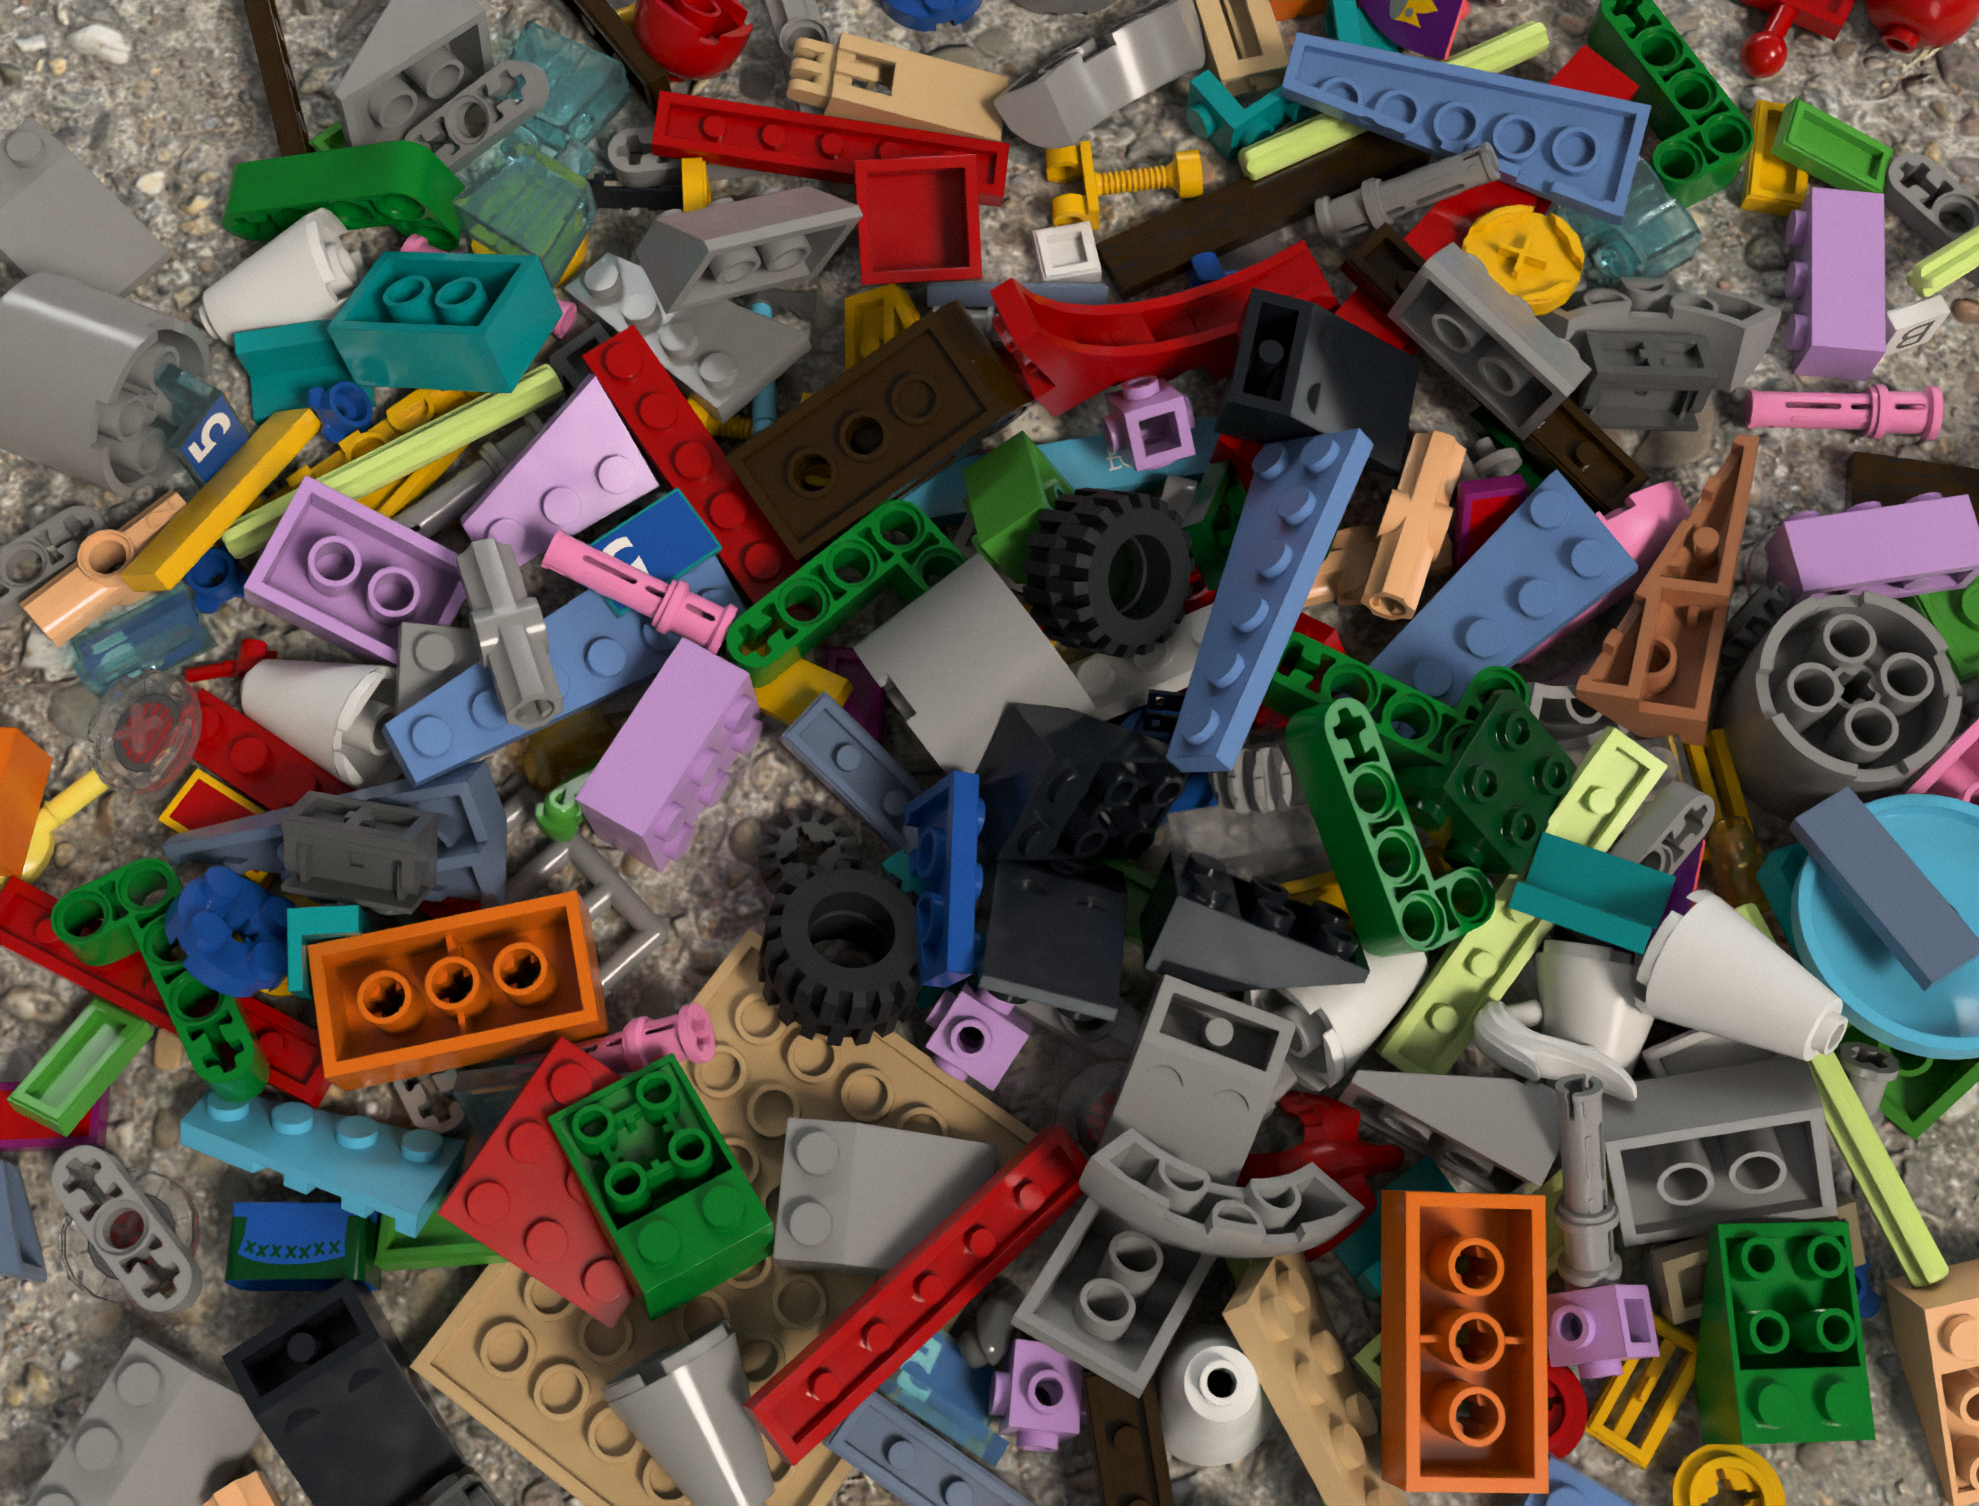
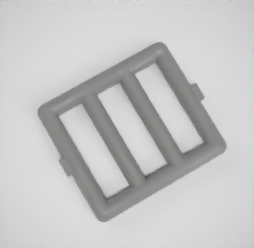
M532 785L525 786L502 805L507 817V835L529 816L536 822L537 803L544 804L546 796L538 787ZM577 830V834L570 842L552 840V843L506 881V901L503 905L524 901L571 860L594 885L592 889L582 896V899L589 908L591 923L612 905L636 931L599 964L606 1005L615 997L610 989L666 940L668 929L662 920ZM417 909L411 915L404 913L390 915L399 926L429 920L426 915ZM531 966L525 969V979L517 982L519 986L537 971L535 967ZM467 980L460 982L459 993L465 998L466 993L472 989V985ZM540 1051L517 1055L516 1057L518 1058L525 1055H532Z

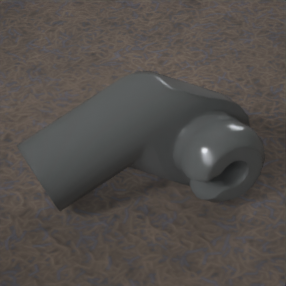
M1007 1284L999 1287L979 1309L977 1329L964 1331L961 1335L959 1347L961 1355L968 1366L980 1368L988 1362L992 1366H996L1008 1356L1015 1327L1010 1323L1025 1298L1024 1293L1017 1286Z

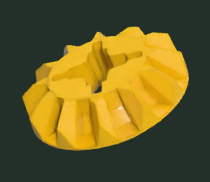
M1706 1444L1682 1458V1464L1676 1476L1669 1483L1672 1490L1673 1506H1701V1504L1709 1502L1708 1498L1718 1494L1716 1482L1719 1480H1723L1724 1486L1729 1491H1740V1493L1752 1492L1753 1498L1745 1499L1743 1504L1737 1506H1786L1784 1489L1773 1467L1757 1452L1743 1445Z

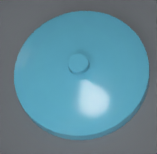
M1934 794L1894 795L1865 803L1864 805L1979 938V806L1952 797ZM1808 853L1797 874L1791 897L1790 915L1793 938L1803 967L1842 999L1841 1015L1846 1017L1850 1024L1864 1034L1903 1052L1934 1059L1959 1060L1978 1058L1979 957L1928 990L1923 991Z

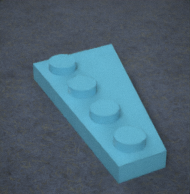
M210 1088L180 1122L181 1145L251 1173L266 1167L280 1172L284 1179L283 1186L305 1195L316 1187L341 1197V1209L362 1218H367L374 1211L395 1219V1231L415 1239L458 1174L465 1159L466 1141L441 1136L432 1130H412L379 1123L366 1116H346L313 1109L301 1102L285 1103L257 1096L245 1102H229L217 1097Z

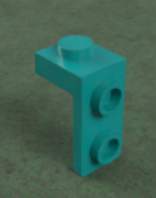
M1207 69L1190 80L1186 119L1192 131L1201 139L1207 138L1225 160L1229 162L1238 156L1242 148L1272 136L1275 131L1290 121L1298 123L1304 120L1315 109L1282 97V85L1244 109L1212 72Z

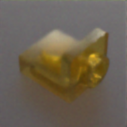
M601 707L572 715L528 736L531 750L524 751L522 756L526 775L532 788L540 787L547 795V793L563 781L560 766L567 765L570 768L585 767L594 759L601 760L617 736L615 726Z

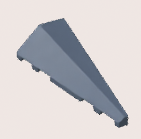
M486 760L464 765L414 789L411 788L407 779L338 795L438 813L436 886L426 896L424 901L441 903L447 897L481 902V909L501 906L506 901L507 817ZM293 806L174 834L162 845L169 864L173 866H182L191 861L224 866L231 869L237 875H242L248 870L281 874V881H286L292 875V872H287L284 865L283 831H280V818Z

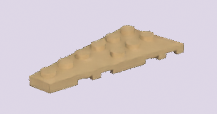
M1303 1251L1289 1255L1254 1259L1222 1315L1242 1352L1255 1367L1260 1385L1326 1506H1408L1401 1489L1381 1480V1439L1378 1434V1421L1369 1399L1360 1391Z

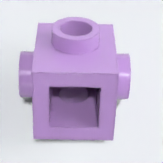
M1154 375L1134 377L1121 384L1122 390L1104 395L1109 415L1101 418V426L1106 444L1111 453L1117 452L1136 472L1160 469L1172 464L1175 460L1196 454L1191 429L1195 428V417L1190 400L1186 393H1180L1165 379H1158Z
M966 980L957 995L945 989L924 1023L935 1030L925 1047L935 1053L932 1058L933 1062L950 1076L961 1081H966L968 1076H971L994 1091L1030 1036L1033 1022L1013 1010L1016 1004L1001 1001L993 997L987 989L979 988ZM966 1027H975L983 1035H973Z
M1564 1280L1566 1292L1547 1294V1351L1549 1352L1551 1367L1578 1366L1580 1379L1623 1375L1621 1361L1660 1356L1648 1285L1614 1284L1587 1288L1575 1286Z
M1015 1339L1010 1345L1008 1356L1004 1359L1003 1372L994 1371L990 1384L989 1414L999 1415L998 1435L1016 1437V1448L1036 1452H1057L1059 1442H1068L1079 1434L1080 1425H1088L1080 1371L1084 1370V1367L1042 1342ZM1035 1391L1043 1395L1046 1405L1038 1401Z

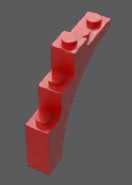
M1304 239L1257 264L1217 281L1176 294L1133 303L1085 305L1059 302L1032 293L1013 278L1008 279L989 291L1000 314L992 318L993 325L1005 347L1011 353L1013 352L1020 367L1019 370L1013 372V376L1031 400L1032 405L1039 402L1054 418L1109 386L1114 388L1138 376L1154 375L1158 379L1163 378L1169 382L1191 368L1195 370L1203 366L1215 383L1223 379L1227 374L1238 320L1252 287L1313 302L1332 313H1335L1341 307Z

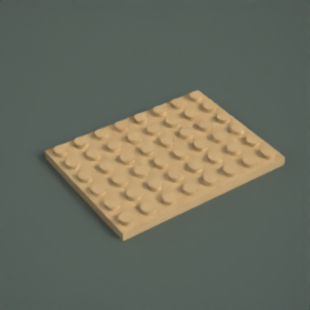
M750 928L691 1002L703 1006L709 1015L715 1034V1052L709 1062L695 1064L690 1060L679 1062L771 1218L774 1227V1239L788 1117L862 1123L997 1145L995 1173L1038 1135L970 1085L944 1072L933 1062L932 1058L895 1032L881 1038L873 1031L870 1043L855 1046L852 1037H845L841 1046L826 1045L828 1036L816 1033L813 1040L799 1035L801 1025L795 1021L786 1026L777 1018L780 1004L768 1006L762 995L765 982L758 981L757 968L763 938ZM773 1255L653 1322H650L635 1295L614 1328L611 1329L513 1263H493L486 1267L414 1360L410 1368L586 1506H693L608 1406L600 1389L607 1386L606 1383L654 1352L667 1345L670 1348L684 1340L690 1339L688 1334L727 1317L732 1329L735 1331L752 1397L883 1276L782 1269L773 1260ZM972 1300L952 1317L938 1333L946 1338ZM879 1387L875 1390L876 1393L896 1407L900 1404L898 1400ZM761 1432L776 1490L765 1501L767 1506H828L854 1469V1466L825 1447L821 1442L795 1466L783 1462Z

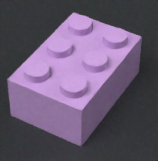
M305 475L243 587L246 601L373 665L397 667L398 630L402 622L451 627L466 600L457 570L456 556L459 554Z
M685 637L681 638L575 797L577 804L597 838L660 874L670 859L678 861L686 853L695 835V827L692 825L705 805L712 808L717 804L729 783L730 775L727 774V771L739 753L747 755L761 735L763 722L760 720L762 715L748 672Z

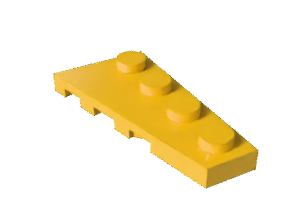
M435 389L415 390L387 409V418L365 433H360L359 430H356L337 443L340 450L312 469L306 464L286 478L287 486L265 501L259 496L244 511V514L246 515L299 488L305 475L317 479L487 392L441 391ZM469 444L357 500V502L393 519L416 503Z

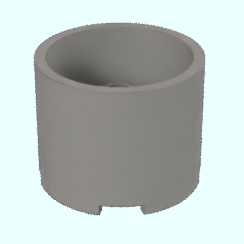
M44 271L24 278L0 300V449L127 499L131 498L133 492L140 490L146 485L157 489L160 488L176 472L186 458L180 449L204 418L194 413L201 377L206 378L212 374L211 354L204 335L197 327L190 323L57 272Z
M979 552L853 646L854 651L880 687L886 690V694L904 717L906 723L947 775L954 770L975 774L1013 704L1063 707L1086 715L1096 709L1093 701L1060 654L1009 587Z
M1865 590L1860 595H1831L1817 599L1812 596L1792 607L1778 620L1731 677L1717 703L1714 730L1724 728L1726 743L1734 762L1742 793L1768 813L1791 822L1794 818L1847 786L1852 789L1863 804L1889 796L1944 747L1953 734L1959 720L1962 696H1957L1955 677L1945 654L1950 647L1942 635L1925 617L1906 604L1891 597ZM1842 694L1849 699L1848 703L1841 698Z

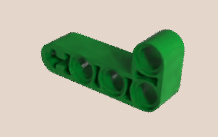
M1600 0L1587 35V44L1594 52L1640 86L1631 101L1652 105L1647 124L1661 141L1656 147L1638 185V197L1643 206L1658 215L1679 213L1726 188L1734 181L1754 143V131L1747 119L1653 0Z
M406 140L249 161L236 164L231 170L222 215V226L229 233L245 240L270 241L307 213L322 207L330 210L347 230L393 225L406 239L416 233L427 238L430 246L449 252L459 246L467 189L430 149L416 142Z
M889 500L873 510L739 616L728 629L724 660L748 672L753 688H762L774 681L890 586L909 605L930 589L924 581V577L939 575L945 578L967 560L920 508L912 502L905 500ZM890 530L902 532L908 537L910 543L899 546L890 544L883 538L882 533ZM841 567H851L859 571L864 580L858 583H847L839 579L834 571ZM796 604L807 605L816 612L817 618L805 622L798 621L792 618L786 609ZM772 628L774 634L769 637L770 629ZM766 643L765 655L762 657L755 650H758ZM743 646H746L753 652L745 656L742 653Z
M1293 631L1262 700V704L1290 719L1291 716L1300 710L1333 701L1331 697L1332 692L1346 693L1368 709L1392 770L1396 771L1399 766L1446 767L1453 757L1452 751L1458 749L1483 709L1479 702V697L1490 698L1495 690L1511 689L1527 706L1529 693L1526 683L1515 671L1503 666H1489L1475 675L1456 702L1454 708L1329 646ZM1280 665L1292 671L1289 677L1277 671ZM1312 679L1320 682L1315 692L1308 689ZM1401 721L1407 723L1416 732L1417 739L1410 740L1401 737L1395 732L1391 722Z
M1346 697L1300 710L1291 716L1285 729L1286 747L1357 935L1364 948L1372 955L1382 958L1434 950L1486 923L1493 914L1496 900L1494 887L1490 879L1480 869L1471 866L1431 874L1368 709L1358 700Z
M156 858L136 860L62 896L52 910L50 918L52 930L79 961L88 966L101 967L121 960L139 950L141 951L193 1068L217 1097L229 1102H245L253 1099L263 1091L269 1080L270 1066L240 999L219 993L195 979L181 964L188 955L180 960L167 961L171 951L180 944L178 938H176L170 945L165 933V916L169 905L185 887L167 863ZM160 889H167L162 900L154 905L143 906V902L148 895ZM103 919V923L97 931L91 935L80 937L85 925L92 920ZM211 997L219 998L217 1006L211 1013L200 1018H192L194 1009L204 999ZM227 1042L237 1054L234 1057L237 1067L232 1071L228 1070V1064L217 1045Z

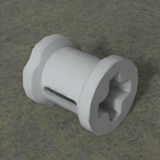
M1845 1042L1839 1047L1837 1053L1838 1060L1875 1130L1879 1129L1884 1117L1880 1104L1887 1083L1897 1078L1900 1070L1898 1066L1899 1060L1882 1048L1862 1042Z

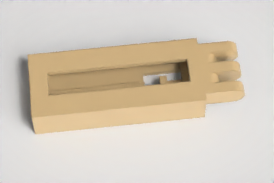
M1193 0L1204 36L1207 69L1212 72L1235 99L1273 91L1283 84L1289 58L1269 0Z
M841 32L836 45L806 37L797 38L794 42L793 55L796 58L791 61L790 76L794 79L788 82L786 93L787 97L793 101L823 108V115L1001 142L1003 119L993 101L1008 88L1009 77ZM853 79L866 82V89L852 86ZM878 84L889 87L891 92L889 96L870 90H873L875 85Z

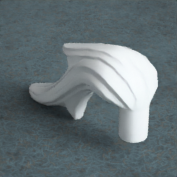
M1536 999L1505 1005L1502 1001H1491L1477 1013L1473 1021L1474 1042L1477 1049L1493 1064L1534 1082H1538L1540 1078L1559 1080L1564 1076L1572 1074H1586L1585 1085L1589 1088L1588 1080L1594 1076L1602 1081L1603 1093L1629 1102L1636 1100L1637 1086L1632 1077L1613 1059L1596 1051V1046L1580 1045L1529 1029L1530 1027L1541 1025L1544 1020L1543 1009Z

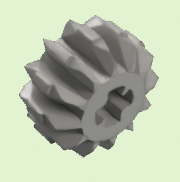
M1264 725L1259 729L1249 730L1232 771L1208 772L1209 784L1212 785L1213 795L1219 807L1226 810L1234 809L1235 812L1240 814L1260 812L1264 815L1269 811L1276 810L1286 812L1290 806H1303L1307 803L1286 747V726L1268 728Z

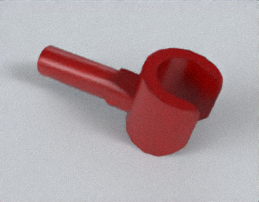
M243 639L236 660H224L218 663L188 667L185 669V677L189 683L223 677H237L243 680L246 673L257 663L265 659H276L278 653L276 651H267L268 645L264 641Z

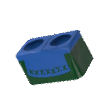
M234 1202L224 1283L246 1291H326L348 1277L369 1286L371 1291L381 1290V1269L374 1265L381 1213L374 1211L367 1218H362L341 1209V1202Z

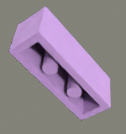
M1812 187L1799 210H1792L1786 224L1785 243L1787 246H1793V262L1789 265L1786 274L1785 296L1793 298V314L1789 317L1785 330V349L1793 351V374L1865 381L1886 353L1884 194Z
M1930 492L1915 496L1904 504L1882 507L1880 502L1871 501L1852 506L1844 511V513L1821 516L1819 511L1800 512L1786 518L1764 547L1774 583L1781 580L1792 591L1791 603L1783 614L1801 601L1812 596L1817 599L1831 595H1860L1865 590L1895 599L1966 588L1979 575V526L1968 494L1943 498L1939 492Z

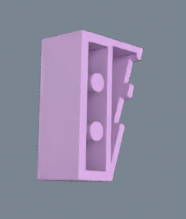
M589 373L578 385L574 393L546 421L534 438L507 465L460 519L472 542L494 538L499 543L511 544L519 567L547 551L558 529L565 531V534L573 536L657 488L659 484L596 375Z

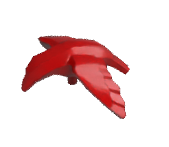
M1289 1090L1276 1105L1286 1115L1299 1120L1304 1128V1142L1282 1152L1248 1154L1236 1186L1246 1187L1251 1178L1262 1179L1290 1174L1313 1162L1363 1205L1365 1209L1361 1215L1329 1241L1304 1251L1306 1260L1312 1262L1334 1249L1354 1233L1376 1209L1377 1198L1369 1187L1367 1178L1378 1173L1396 1171L1404 1162V1153L1395 1144L1361 1140L1358 1137L1361 1114L1357 1108L1329 1097Z

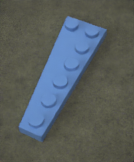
M1299 32L1295 36L1282 84V97L1441 159L1455 156L1484 142H1489L1495 151L1500 167L1499 173L1501 178L1498 181L1620 226L1624 216L1652 106Z
M1360 428L1264 444L1252 462L1253 478L1166 756L1181 772L1232 771L1374 446Z
M1556 469L1371 662L1369 667L1454 708L1456 702L1479 671L1489 666L1512 667L1638 572V564L1558 469ZM1342 693L1337 699L1352 697L1346 693ZM1401 721L1391 722L1393 729L1401 737L1410 740L1417 738L1416 732L1407 723Z
M716 555L680 578L689 583L691 592L724 608L730 603L739 607L732 623L746 612ZM588 589L544 618L549 643L548 657L563 698V712L555 715L548 725L524 730L521 726L507 725L505 716L501 711L498 695L494 689L490 669H483L479 661L384 724L381 733L408 783L414 789L656 677L682 637L671 631L665 635L656 632V628L651 626L653 619L635 610L618 619L601 595L594 590ZM725 636V638H724V640H723L721 646L725 645L726 636Z

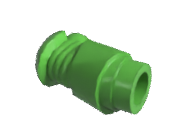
M593 759L585 767L577 768L557 787L547 793L544 798V804L537 803L535 820L541 832L549 839L557 842H570L577 834L578 824L587 821L575 797L599 763V759Z

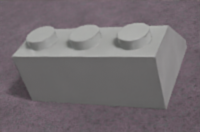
M810 186L785 191L782 187H772L762 191L753 198L734 202L730 197L721 198L699 210L685 213L681 209L667 210L652 219L649 224L650 228L635 252L665 313L669 314L816 278L863 217V214L858 205Z
M1451 242L1424 263L1387 314L1394 323L1523 441L1576 389L1592 370L1581 360L1579 352L1570 342L1556 337L1535 317L1533 310L1523 299L1510 295L1489 275L1487 268L1481 260L1472 254L1465 253L1454 242Z
M1787 1056L1635 1081L1637 1098L1631 1102L1602 1093L1605 1156L1615 1203L1619 1209V1223L1624 1247L1710 1234V1228L1713 1224L1784 1223L1838 1215L1824 1108L1807 1061Z
M135 1336L25 1506H203L214 1493L234 1480L261 1437L263 1430L253 1417L237 1387L166 1344Z

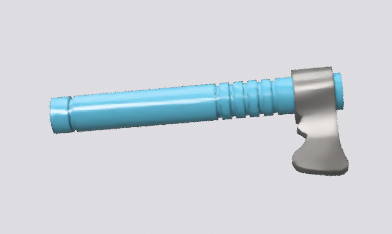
M775 287L743 295L744 308L771 319L776 317L778 313L786 315L791 310L802 319L807 320L814 315L817 296L812 290L790 292ZM775 381L752 399L753 436L777 420Z

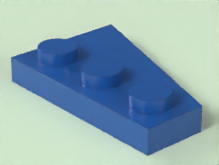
M955 770L903 806L905 826L918 828L919 842L917 850L912 849L908 855L910 876L922 879L924 893L920 896L914 912L920 985L946 988L972 975L973 968L979 960L981 951V936L979 931L974 929L975 902L978 900L983 886V869L981 864L977 863V837L981 833L985 821V803L982 798H979V774Z

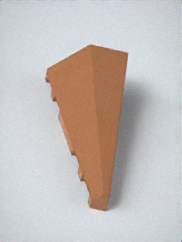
M1737 434L1732 442L1731 452L1716 475H1711L1702 488L1701 498L1687 520L1682 519L1634 593L1632 605L1617 628H1612L1603 641L1602 651L1586 675L1582 674L1577 681L1576 698L1639 737L1705 746L1758 455L1759 436Z

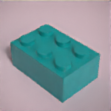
M383 251L326 329L358 386L512 393L563 313L538 255Z

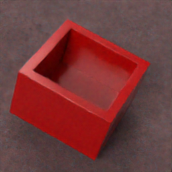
M976 154L854 160L855 204L859 206L863 217L857 223L860 287L885 286L888 284L908 285L927 284L930 282H964L983 279Z

